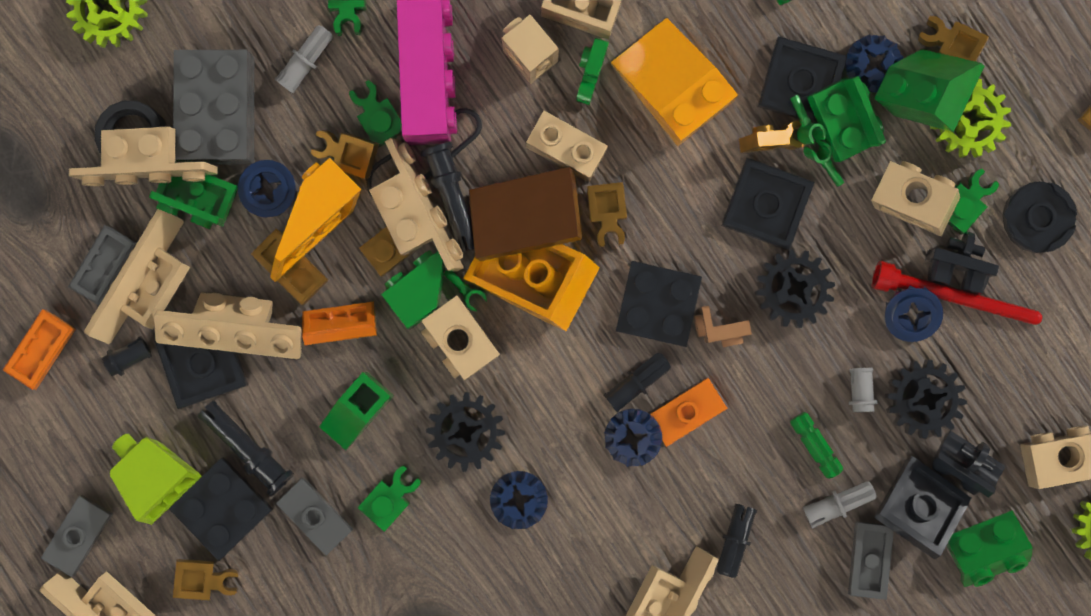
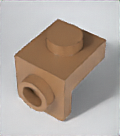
M709 305L700 307V315L694 316L697 336H704L705 343L721 340L722 347L743 344V336L752 335L749 320L713 327Z

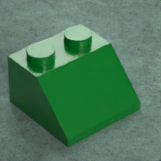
M921 49L889 66L874 99L895 117L954 132L985 66L980 62Z

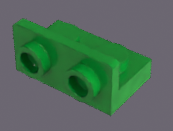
M859 76L841 79L807 96L817 122L826 129L825 141L832 147V158L835 163L842 162L870 147L886 143L883 134V123L875 115L869 101L870 92Z

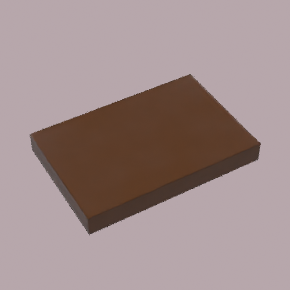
M571 167L469 190L475 258L479 261L582 240L575 172Z

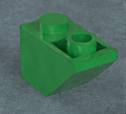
M428 250L413 262L416 266L414 270L406 276L399 272L384 284L387 290L381 295L408 330L413 329L439 308L445 264L438 251L433 254L431 250Z
M362 372L339 398L319 427L342 448L347 450L394 395L368 372Z

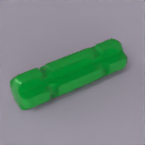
M802 412L790 421V424L797 434H801L802 437L800 439L814 461L820 463L821 466L819 468L824 476L831 479L839 475L843 471V466L837 457L832 456L834 452L819 429H814L813 425L815 423L809 414Z

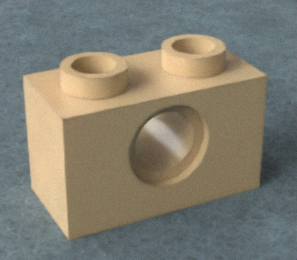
M544 0L541 6V17L609 40L622 0Z
M528 15L524 20L517 17L504 28L503 32L505 35L502 37L503 52L530 84L558 62L559 48L531 15Z
M543 111L526 141L527 149L562 168L571 167L576 176L587 182H590L608 148V145L546 111Z
M890 161L871 200L874 208L938 236H942L960 199L959 189L955 188L956 184L952 180L940 175H935L934 179L923 175L919 167L909 162L902 161L899 165ZM914 189H923L928 193L927 197L919 203H913L907 199L909 193Z
M457 295L422 320L426 327L421 331L422 335L433 349L440 346L447 358L442 362L454 378L461 375L463 380H467L501 355ZM455 330L465 331L469 338L467 347L461 351L453 350L448 342L450 334Z
M1088 425L1066 429L1067 435L1054 437L1053 432L1035 434L1031 436L1032 442L1020 444L1028 487L1043 489L1091 479V431H1089ZM1066 446L1070 450L1071 458L1066 465L1062 466L1058 460V453Z

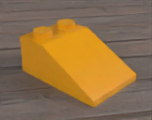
M665 18L611 62V65L677 146L681 145L732 104L738 96L719 70L668 18Z
M331 158L326 160L321 166L316 162L301 177L304 181L299 187L298 196L274 258L270 275L274 282L280 279L354 211L361 188Z
M560 244L485 261H479L474 257L463 279L519 309L567 331L600 267L585 254Z

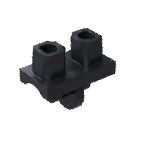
M968 231L964 233L961 240L949 238L947 248L958 250L957 253L934 248L933 251L927 250L925 261L930 262L928 281L946 286L950 285L953 270L957 269L965 272L960 290L978 295L983 294L989 277L997 276L999 265L970 257L971 254L983 257L985 247L974 244L975 233Z
M951 430L945 434L932 464V468L940 474L949 475L951 473L962 480L963 489L972 495L982 493L988 498L995 493L997 481L1006 466L988 455L990 446L986 443L981 442L975 447Z

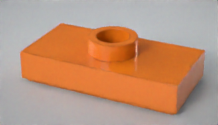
M374 302L302 312V338L304 345L377 335Z
M42 309L3 368V371L30 389L37 390L76 329L51 312Z
M706 378L651 412L650 415L658 422L662 431V442L667 447L728 408L710 379Z

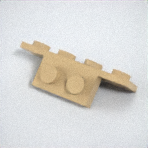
M174 128L101 130V167L69 168V176L82 180V185L95 187L104 186V180H115L116 184L135 185L138 184L139 178H149L151 183H170L171 177L182 176L184 181L200 182L205 181V175H217L218 167L206 162L175 163L176 129Z
M395 138L386 140V146L400 173L369 191L400 255H407L423 245L434 241L448 271L463 269L464 266L460 260L463 258V252L456 240L453 238L450 240L445 229V226L448 225L446 217L438 206L434 207L429 197L432 190L428 181L422 174L418 175L413 164L416 161L414 152L406 142L403 143Z
M157 209L136 246L130 252L116 279L112 282L104 299L92 315L90 322L84 330L85 334L110 344L127 316L153 330L155 327L154 315L156 311L165 310L190 269L189 266L167 253L168 248L184 223L182 219Z
M200 293L192 314L157 310L154 315L155 341L159 344L299 359L301 356L302 329L299 326L269 323L273 312L271 300H262L255 297L227 296L220 293Z
M695 547L680 578L652 565L626 616H691L697 608L698 600L705 586L714 575L718 558L699 547Z
M62 571L58 572L40 588V592L66 616H156L107 571L97 579L88 592L72 577Z

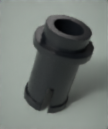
M140 336L115 351L108 350L107 355L102 357V361L111 376L117 374L122 376L125 374L124 370L146 358L152 357L146 341Z

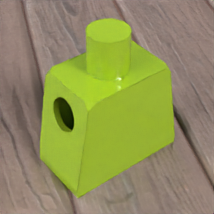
M124 434L112 445V449L121 460L110 470V477L133 517L138 522L152 525L202 477L199 472L157 440L146 437L137 443L130 434Z

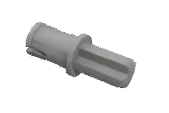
M316 26L298 51L293 49L294 55L275 80L294 94L310 70L317 68L314 62L332 40V33L323 26Z
M866 481L838 494L834 490L832 491L833 495L804 506L803 509L813 529L837 517L843 516V518H846V512L875 500L876 492L872 484Z

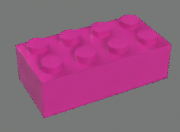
M397 0L402 136L408 145H432L451 142V134H457V115L454 106H449V98H456L455 76H453V70H448V62H454V43L451 33H446V27L453 26L452 4H450V0Z

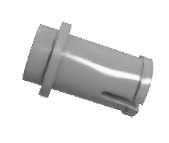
M873 368L850 369L852 401H849V405H852V412L875 411L874 404H878V402L874 400Z

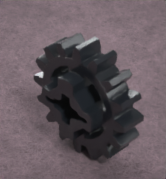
M794 249L788 250L785 260L778 253L773 256L774 266L767 262L762 265L767 275L756 277V281L763 284V289L755 291V295L764 296L765 299L758 307L760 310L770 308L771 312L768 316L770 321L778 316L781 317L782 327H787L790 320H793L796 328H802L804 318L810 324H814L817 322L814 315L816 312L821 315H826L828 312L823 303L834 301V297L827 294V289L835 287V282H826L825 279L831 270L830 268L820 270L818 267L822 261L820 257L809 261V251H803L799 258H796ZM791 265L802 266L811 273L807 275L796 273ZM776 273H778L779 285L777 291L772 293V281ZM790 280L794 284L800 282L802 285V289L798 291L799 298L796 294H788L787 289L791 287ZM818 285L817 298L813 304L810 299L813 287ZM784 302L794 305L799 313L787 312L778 305Z
M924 360L922 368L917 361L910 362L911 371L899 368L897 372L901 377L900 380L890 379L888 382L895 388L894 393L885 394V398L893 400V405L886 409L887 413H897L898 415L893 424L895 426L907 424L905 433L908 435H912L918 429V436L923 439H927L929 430L934 437L942 436L941 427L953 430L955 427L951 419H962L964 416L957 410L958 405L967 404V400L958 396V393L966 389L965 385L954 384L958 377L957 372H951L946 375L947 365L939 363L934 369L933 360ZM927 375L936 377L944 386L937 387L931 384L930 378H927ZM910 382L911 389L908 395L903 398L904 390ZM924 393L939 394L927 401V405L913 404L919 401L920 398H923ZM948 400L946 411L942 415L941 409L945 401ZM915 411L919 413L925 424L913 420L907 412Z
M469 392L464 393L463 401H458L454 394L450 395L451 405L447 406L439 402L437 406L441 411L440 415L430 414L429 416L436 424L435 427L426 429V433L435 436V440L431 441L428 446L429 448L438 447L440 449L436 456L437 460L445 456L449 458L448 468L450 469L456 462L461 463L462 472H466L469 463L472 462L477 469H481V459L485 457L488 461L492 462L494 456L490 450L492 448L501 450L503 446L496 441L497 436L505 435V430L497 429L496 426L497 423L503 420V416L493 417L491 412L496 405L492 403L487 407L483 406L484 396L482 395L475 402L471 401ZM464 407L480 411L485 418L476 420L468 416ZM451 412L454 420L450 431L442 434L443 422ZM465 421L467 426L474 427L482 425L481 428L476 429L471 434V441L467 442L465 437L458 438L457 436L452 439L450 438V436L456 434L461 429L460 422ZM490 430L488 444L480 451L478 444L480 435ZM456 444L463 447L468 456L455 454L447 446Z

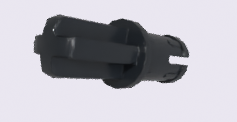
M656 353L634 372L629 370L627 372L629 376L603 395L618 413L620 409L643 392L645 395L647 393L645 389L671 369V365L661 353Z
M736 503L727 535L723 534L722 538H725V542L716 569L719 574L731 578L738 576L746 545H751V542H748L755 514L758 511L747 507L744 520L741 521L745 506Z

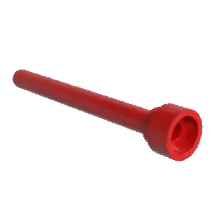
M879 261L873 273L871 286L873 289L888 292L889 289L895 291L897 288L906 290L909 286L922 289L926 287L930 292L937 295L939 299L1033 325L1040 324L1043 319L1042 314L1033 309L901 274V270L896 269L895 264Z

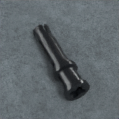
M447 142L421 151V155L426 157L432 174L430 183L434 189L438 188L453 239L459 244L462 252H466L468 249H474L473 228L458 181H461L462 174L461 171L456 170L451 155L452 142Z
M215 400L205 406L206 411L201 410L197 417L245 463V471L249 475L254 474L268 488L267 494L270 497L281 490L293 477L294 473L291 470L286 471L271 456L273 452L269 448H260L217 405Z

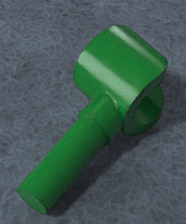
M799 95L790 98L801 124L797 131L798 140L806 145L814 144V139L817 141L825 140V127L819 123H811Z
M815 140L819 145V150L816 154L812 149L805 146L804 155L808 159L820 163L837 187L841 186L844 180L830 159L832 147L821 140Z
M448 269L443 275L460 290L459 292L464 296V302L470 310L477 311L469 303V298L472 294H480L487 302L484 292L476 288L472 289L453 271H448Z

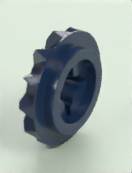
M869 34L857 40L850 47L846 55L845 68L849 78L859 76L869 92H878L889 66L902 60L904 57L901 55L897 43H893L885 35ZM883 53L886 55L880 64L883 68L882 71L875 68L864 73L870 62L867 57L869 54L874 58L878 55L881 56Z
M261 160L251 164L244 170L238 183V195L243 206L250 213L263 218L280 216L292 206L295 194L297 193L294 176L283 164L273 160ZM262 175L270 184L281 183L273 190V203L266 195L254 196L263 188Z
M909 286L908 289L901 292L895 291L894 297L889 302H886L884 320L888 330L896 338L907 342L922 341L932 336L940 327L943 320V307L937 295L930 292L926 287L922 289ZM913 302L918 311H923L916 315L915 325L912 324L908 315H903V313L909 312V306Z
M640 409L620 411L610 419L604 432L605 448L609 450L613 460L619 461L627 467L643 466L656 457L662 445V431L658 422L652 415ZM628 425L634 434L647 433L637 442V451L631 443H620L628 435Z
M513 471L503 475L495 483L490 494V506L498 522L511 529H527L541 520L548 505V495L543 483L536 476L525 471ZM513 485L517 486V490H520L521 495L535 496L524 503L525 509L523 511L525 515L521 516V512L518 511L516 505L504 506L503 504L513 498Z

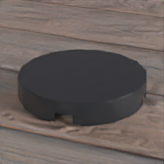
M1030 182L1018 188L1006 201L1002 214L1004 229L1010 240L1020 249L1032 253L1051 252L1060 248L1068 242L1076 228L1077 209L1070 194L1062 187L1050 182Z

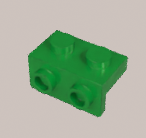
M205 175V181L200 182L184 181L182 176L171 177L170 183H159L156 192L151 191L149 198L158 201L156 209L177 216L179 210L192 215L190 222L211 229L213 223L224 226L238 191V186L211 175Z
M1013 510L953 533L946 545L961 573L960 581L964 587L973 584L975 587L983 586L991 582L995 575L1006 571L1008 573L1021 571L1031 561L1033 550Z

